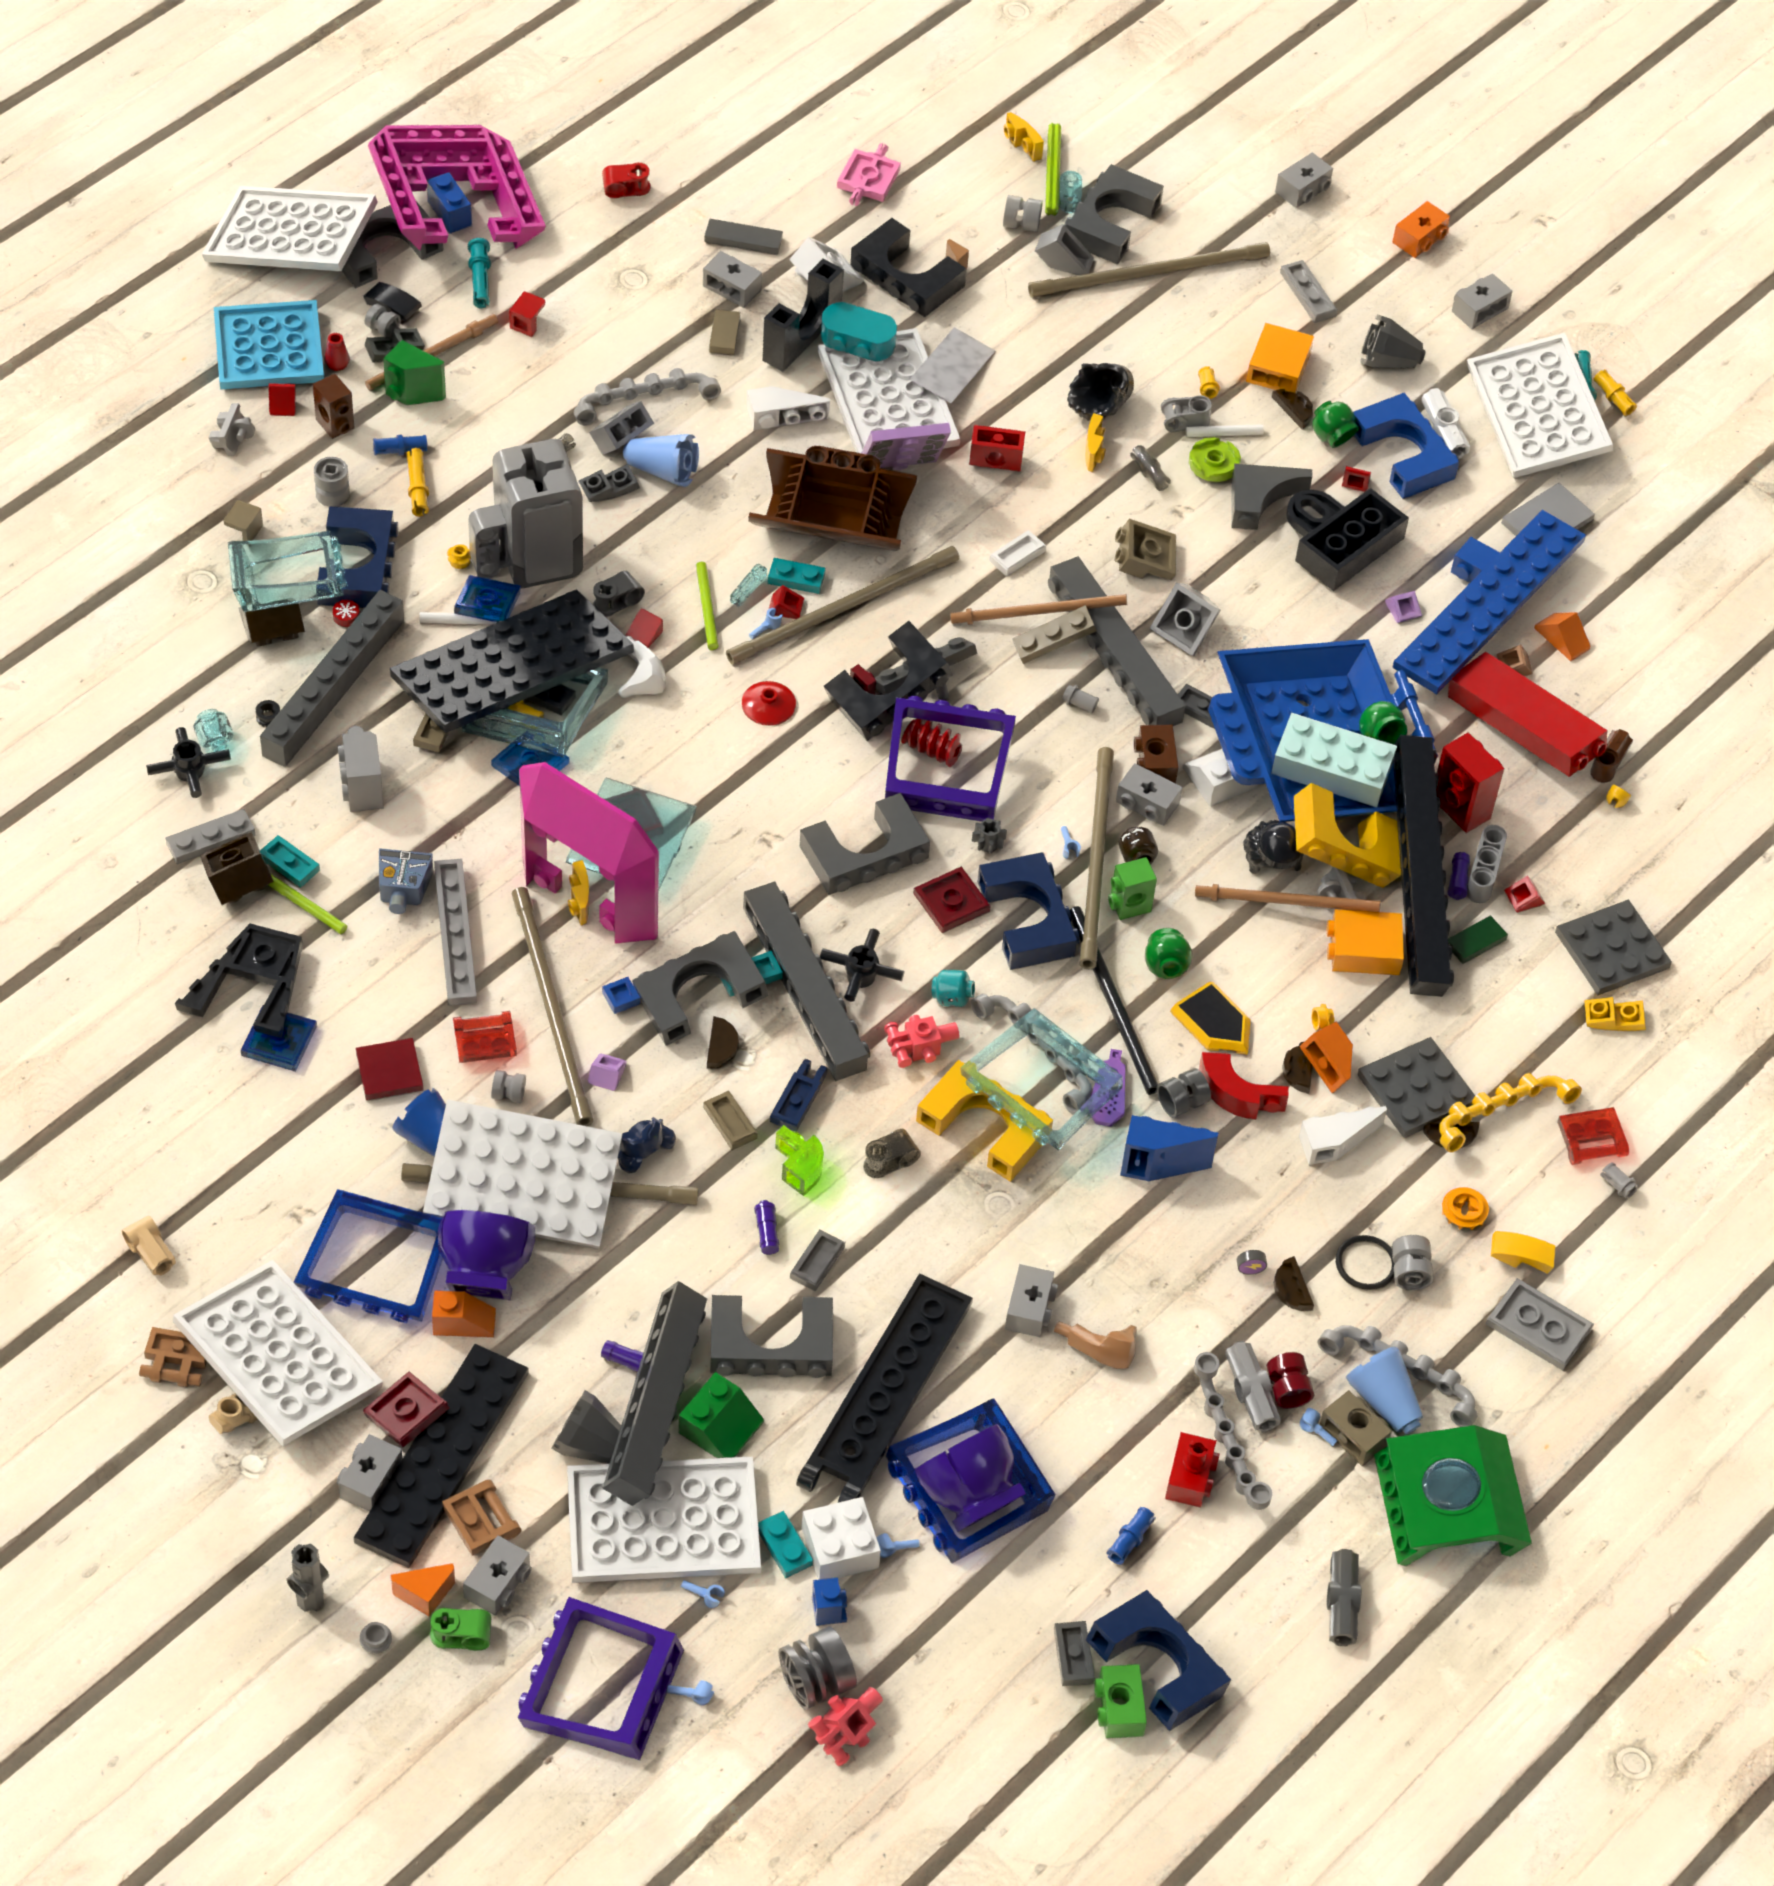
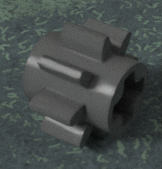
M986 818L981 824L975 823V831L972 832V842H978L979 851L992 853L997 848L1003 849L1007 830L1001 829V821Z

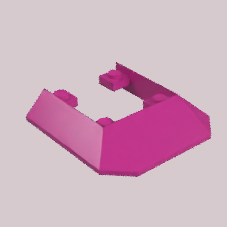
M386 125L368 143L370 154L400 231L419 250H421L422 244L447 243L448 233L442 218H422L412 192L426 191L428 179L450 172L455 181H469L473 191L492 190L502 217H489L487 226L494 242H513L515 249H517L546 228L511 141L482 125Z
M546 762L523 765L519 769L522 859L526 886L534 880L541 888H547L553 893H556L562 887V870L547 861V839L553 843L558 840L598 865L599 872L606 879L614 881V903L606 898L599 905V922L607 930L615 932V944L655 940L658 937L659 851L638 821Z

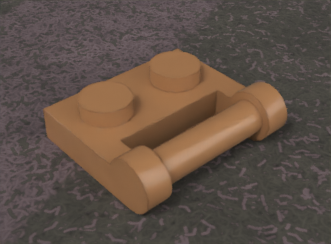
M490 1479L442 1501L444 1511L472 1556L489 1548L497 1535L509 1540L518 1536L522 1531L518 1522L511 1519L495 1492L496 1486ZM485 1498L501 1524L500 1527L496 1529L493 1527L478 1499Z

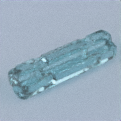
M761 564L754 565L751 572L737 586L738 588L730 594V602L737 607L742 606L746 598L758 587L759 582L763 581L767 576V568Z

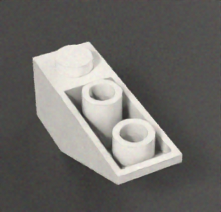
M771 386L747 390L746 408L753 430L829 419L830 400L826 397Z
M1386 1106L1377 1108L1367 1107L1363 1110L1349 1113L1339 1112L1335 1115L1321 1118L1315 1116L1302 1121L1299 1138L1308 1164L1314 1165L1338 1160L1383 1126L1387 1112Z

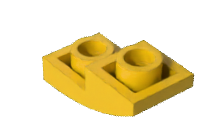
M1012 112L1007 113L1006 124L1003 126L1005 137L1010 139L1014 147L1022 146L1025 153H1028L1033 161L1041 160L1044 146L1041 136L1024 119Z
M1093 413L1090 420L1085 450L1087 470L1093 472L1097 463H1102L1106 453V449L1103 448V436L1105 433V428L1102 427L1103 416Z
M580 860L572 863V875H569L571 899L568 900V906L572 916L577 915L580 924L584 925L587 923L589 915V881L584 862Z
M1613 997L1585 1000L1587 1027L1612 1031L1646 1030L1643 1000L1614 1003Z
M1495 1231L1492 1235L1491 1257L1514 1268L1523 1262L1548 1274L1554 1268L1555 1245L1523 1234Z

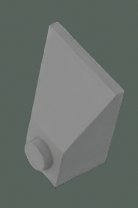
M1176 582L1150 629L1191 656H1194L1221 610L1207 596L1190 585Z

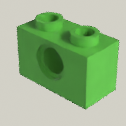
M1147 857L1115 865L1114 876L1111 878L1112 889L1111 894L1108 895V902L1110 908L1113 911L1116 910L1120 920L1152 911L1157 878Z
M1140 1665L1102 1666L1100 1677L1094 1680L1095 1697L1101 1698L1102 1707L1098 1708L1099 1727H1104L1106 1738L1144 1737L1147 1720ZM1113 1699H1123L1126 1704H1116Z

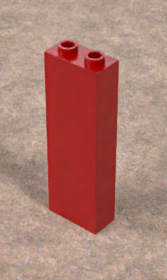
M1486 651L1464 666L1448 683V698L1568 777L1578 770L1584 769L1590 761L1601 756L1607 748V729Z

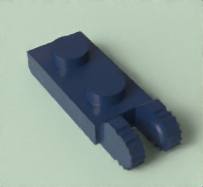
M804 1059L797 1072L793 1073L770 1115V1122L797 1132L826 1078L828 1067L821 1065L812 1079L807 1077L812 1062Z

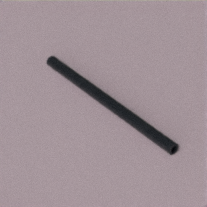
M1076 906L1070 909L1071 921L1074 928L1078 930L1080 942L1082 943L1085 916L1081 907ZM1098 948L1096 967L1093 968V972L1148 1095L1157 1093L1158 1082Z

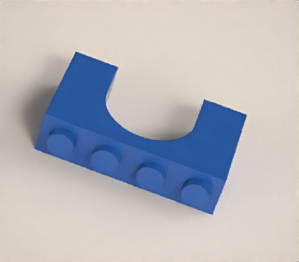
M1405 392L1353 411L1356 418L1355 423L1359 427L1354 437L1362 447L1387 437H1402L1414 442L1420 448V454L1397 462L1392 466L1389 482L1402 499L1456 478L1459 466L1458 457L1450 451L1443 438L1435 432L1429 420L1423 417L1416 404L1408 398Z

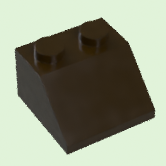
M292 596L239 607L248 641L251 643L256 642V646L272 644V639L282 637L283 641L299 638L298 633L305 632L298 599Z
M252 832L200 855L208 879L221 905L235 903L244 895L252 891H261L274 882Z

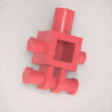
M913 1015L909 1018V1022H905V1029L899 1032L896 1022H890L884 1026V1030L888 1034L887 1043L889 1047H892L891 1053L894 1057H897L900 1068L908 1067L912 1064V1061L925 1059L926 1063H931L936 1060V1056L940 1055L941 1043L959 1039V1030L955 1022L936 1026L933 1016L921 1019L919 1015Z
M869 1687L858 1699L846 1697L840 1699L838 1695L831 1697L828 1700L831 1709L823 1717L820 1715L816 1716L808 1723L810 1729H813L817 1734L816 1741L820 1745L825 1744L823 1747L824 1752L827 1755L833 1756L837 1766L845 1764L850 1759V1755L842 1748L844 1744L854 1746L858 1744L859 1747H864L870 1741L866 1734L876 1725L870 1713L883 1701L880 1693L872 1687Z

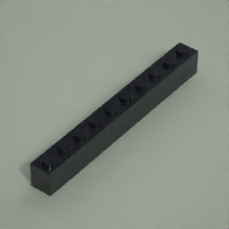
M1400 734L1394 744L1397 746L1393 768L1410 994L1443 997L1448 988L1453 985L1454 972L1450 970L1452 946L1448 945L1450 921L1446 920L1448 896L1444 895L1446 871L1442 870L1444 846L1440 844L1442 822L1438 819L1440 797H1437L1436 788L1439 776L1435 772L1434 767L1437 752L1433 748L1431 737Z

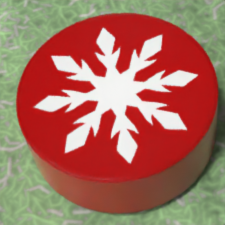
M350 600L337 602L332 609L333 620L339 626L349 627L360 614L359 606Z

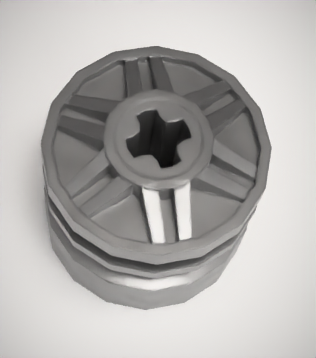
M831 1626L809 1635V1648L799 1639L793 1642V1648L788 1644L779 1648L778 1651L785 1682L796 1701L805 1710L815 1706V1700L819 1704L827 1700L826 1687L835 1696L857 1686L856 1673L849 1653L842 1639Z

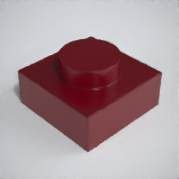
M859 664L851 668L850 676L864 691L875 695L876 679L874 675L866 671Z

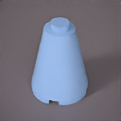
M692 434L631 439L625 444L623 457L628 465L678 486L686 487L693 480L688 479L691 472H696L698 467L699 446L698 443L693 442L692 439L695 436Z
M1391 1347L1369 1358L1371 1361L1364 1366L1360 1364L1346 1376V1379L1397 1433L1404 1431L1405 1434H1409L1421 1426L1419 1421L1423 1418L1401 1352L1398 1348Z

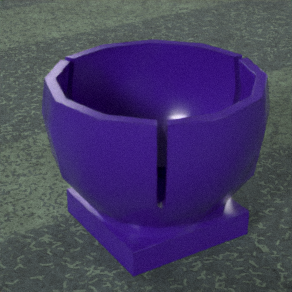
M471 1210L445 1211L438 1228V1250L450 1270L447 1271L446 1285L449 1290L466 1292L472 1296L511 1301L512 1287L509 1281L530 1260L535 1244V1226L529 1221L497 1213Z
M998 1424L948 1449V1454L944 1451L915 1468L919 1483L931 1500L956 1514V1518L952 1523L957 1532L1008 1506L1026 1494L1021 1483L1014 1485L1011 1482L1014 1456L1007 1436Z

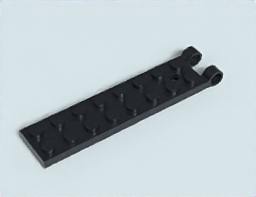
M919 1273L808 1461L800 1471L796 1486L812 1492L821 1472L824 1471L847 1482L837 1503L861 1497L864 1488L973 1302L972 1297ZM853 1448L856 1453L854 1455H847L845 1450Z

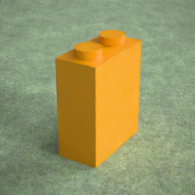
M1265 323L1249 363L1246 382L1273 390L1285 389V391L1296 393L1311 355L1314 336Z
M1335 909L1333 919L1327 921L1326 931L1327 937H1331V943H1328L1327 960H1332V971L1400 975L1404 960L1402 913Z

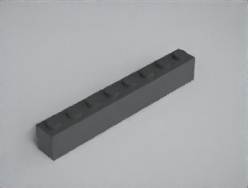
M1079 556L1051 566L1048 586L1053 594L1055 593L1060 601L1107 596ZM1115 606L1088 609L1097 630L1086 636L1088 644L1097 651L1103 666L1109 668L1114 675L1116 684L1126 692L1130 704L1136 706L1143 722L1146 725L1173 726L1183 723L1186 705Z
M382 590L377 592L262 732L260 742L263 757L283 767L289 764L404 622L403 600Z
M775 881L744 891L743 909L766 952L772 951L783 972L781 980L834 1080L838 1081L866 1071L868 1058H870L869 1047L865 1041L861 1042L855 1021L848 1018L846 1005L841 997H837L832 978L825 975L820 956L818 954L814 955L811 949V940L808 934L803 933L800 929L798 915L795 911L791 912L786 893L783 890H779Z
M680 1281L674 1283L661 1294L602 1488L631 1506H634L643 1499H648L655 1489L654 1479L656 1472L663 1462L661 1457L663 1448L670 1438V1433L668 1432L670 1424L677 1414V1400L684 1390L685 1384L683 1380L685 1373L689 1370L692 1363L690 1356L699 1340L697 1335L698 1329L706 1316L704 1309L707 1298Z

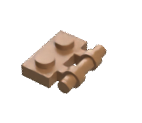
M152 1327L144 1355L145 1359L154 1360L153 1366L141 1364L139 1376L150 1378L152 1382L161 1383L164 1380L176 1382L181 1387H188V1385L200 1387L202 1374L191 1373L193 1367L205 1369L207 1360L182 1332ZM166 1363L181 1365L180 1370L164 1367Z

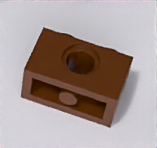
M334 373L313 383L315 418L328 435L333 439L354 429L352 392Z
M1140 725L1139 735L1134 736V752L1139 753L1136 764L1176 784L1178 760L1173 725Z

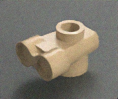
M236 1393L230 1397L220 1399L217 1404V1410L209 1415V1422L220 1434L231 1432L237 1426L246 1422L253 1423L258 1420Z

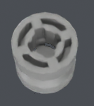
M376 303L368 310L364 322L370 329H377L382 336L391 337L392 330L399 328L401 319L396 313L387 312L384 306Z
M496 1070L493 1078L491 1098L497 1100L509 1098L512 1102L521 1103L525 1092L526 1075L516 1073L513 1076L508 1075L506 1071Z

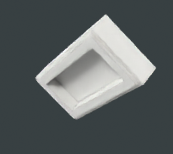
M1028 530L989 556V562L1007 577L1046 552V545Z

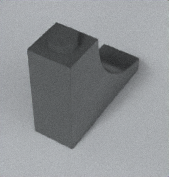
M1234 464L1231 481V528L1257 530L1259 519L1268 506L1281 498L1295 495L1300 491L1310 490L1312 469Z

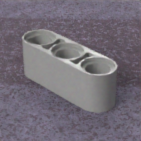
M1488 825L1482 831L1467 886V897L1475 903L1487 902L1492 894L1507 839L1506 831L1498 825Z

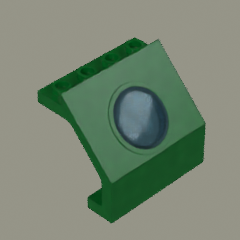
M1470 1425L1387 1438L1388 1446L1374 1454L1397 1564L1408 1566L1430 1551L1443 1547L1497 1541L1499 1542L1501 1554L1511 1557L1532 1544L1509 1444L1505 1434Z

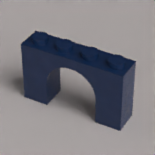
M329 506L326 523L327 544L363 547L372 552L374 557L364 566L354 569L319 567L316 585L318 605L334 606L339 601L350 600L355 602L359 608H365L379 590L389 594V583L386 580L392 577V562H389V560L395 557V542H392L393 537H398V522H394L392 510Z
M1044 852L979 865L977 882L982 895L988 903L1016 897L1028 898L1040 904L1047 913V917L1038 924L1004 931L1002 950L1010 970L1075 957L1076 945L1080 944L1079 933L1076 928H1072L1069 907L1064 906L1062 902L1060 884H1055L1053 865L1051 862H1047Z
M1148 1590L1094 1621L1086 1638V1641L1105 1662L1138 1645L1158 1648L1172 1658L1179 1670L1180 1676L1158 1689L1149 1706L1150 1711L1169 1731L1221 1699L1232 1680L1225 1670L1217 1665L1205 1652L1204 1648L1187 1633L1181 1623L1176 1621L1163 1607L1162 1603Z

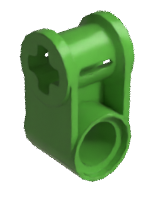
M438 1609L431 1616L430 1639L438 1648L468 1649L473 1651L485 1650L490 1645L492 1616L488 1611L482 1609Z

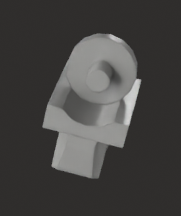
M232 403L228 412H219L217 424L220 431H211L209 441L213 448H224L228 456H234L240 442L244 439L252 438L256 430L255 426L251 423V419L243 416L240 412L241 406L239 403Z
M1332 867L1331 871L1323 876L1321 879L1322 885L1317 889L1319 896L1367 900L1363 892L1353 890L1357 877L1335 867Z

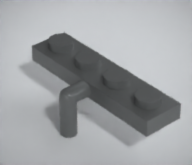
M961 637L951 639L947 645L935 648L949 666L978 654L976 645ZM903 662V665L894 669L881 671L880 675L875 677L876 690L883 694H889L897 690L905 682L909 666ZM946 683L936 688L939 699L942 700L949 697Z

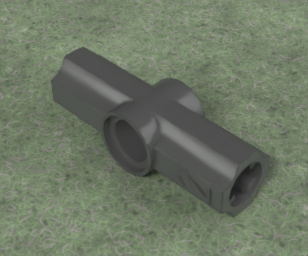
M311 1543L307 1545L298 1544L291 1551L293 1573L286 1581L293 1592L296 1593L298 1607L305 1612L309 1610L318 1611L324 1605L323 1582L329 1578V1573L323 1564L320 1563L319 1550Z
M1340 1549L1333 1551L1331 1554V1574L1327 1589L1326 1605L1327 1610H1330L1329 1641L1337 1646H1348L1356 1644L1358 1636V1613L1361 1605V1585L1358 1584L1359 1554L1354 1553L1350 1549Z

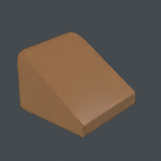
M948 239L945 257L949 256L965 268H968L969 250Z
M1521 644L1496 654L1497 659L1523 676L1533 674L1529 656Z

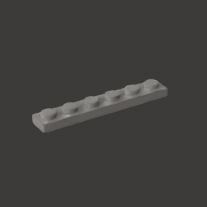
M462 858L434 861L448 1005L477 1003Z

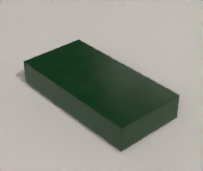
M1490 915L1448 938V945L1452 946V953L1464 964L1506 941L1508 934Z

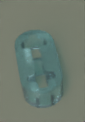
M1066 171L1060 176L1059 208L1064 212L1074 213L1076 206L1082 199V176L1075 171Z

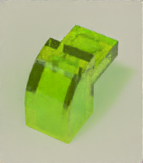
M783 1125L776 1132L775 1149L788 1158L782 1164V1180L802 1196H805L819 1182L822 1176L823 1146L815 1135L804 1141L798 1132L791 1131Z

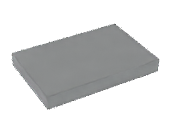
M1557 483L1505 515L1501 523L1517 536L1542 509L1577 530L1593 521L1595 514L1563 485Z
M1518 1278L1486 1321V1325L1562 1371L1594 1326V1323Z

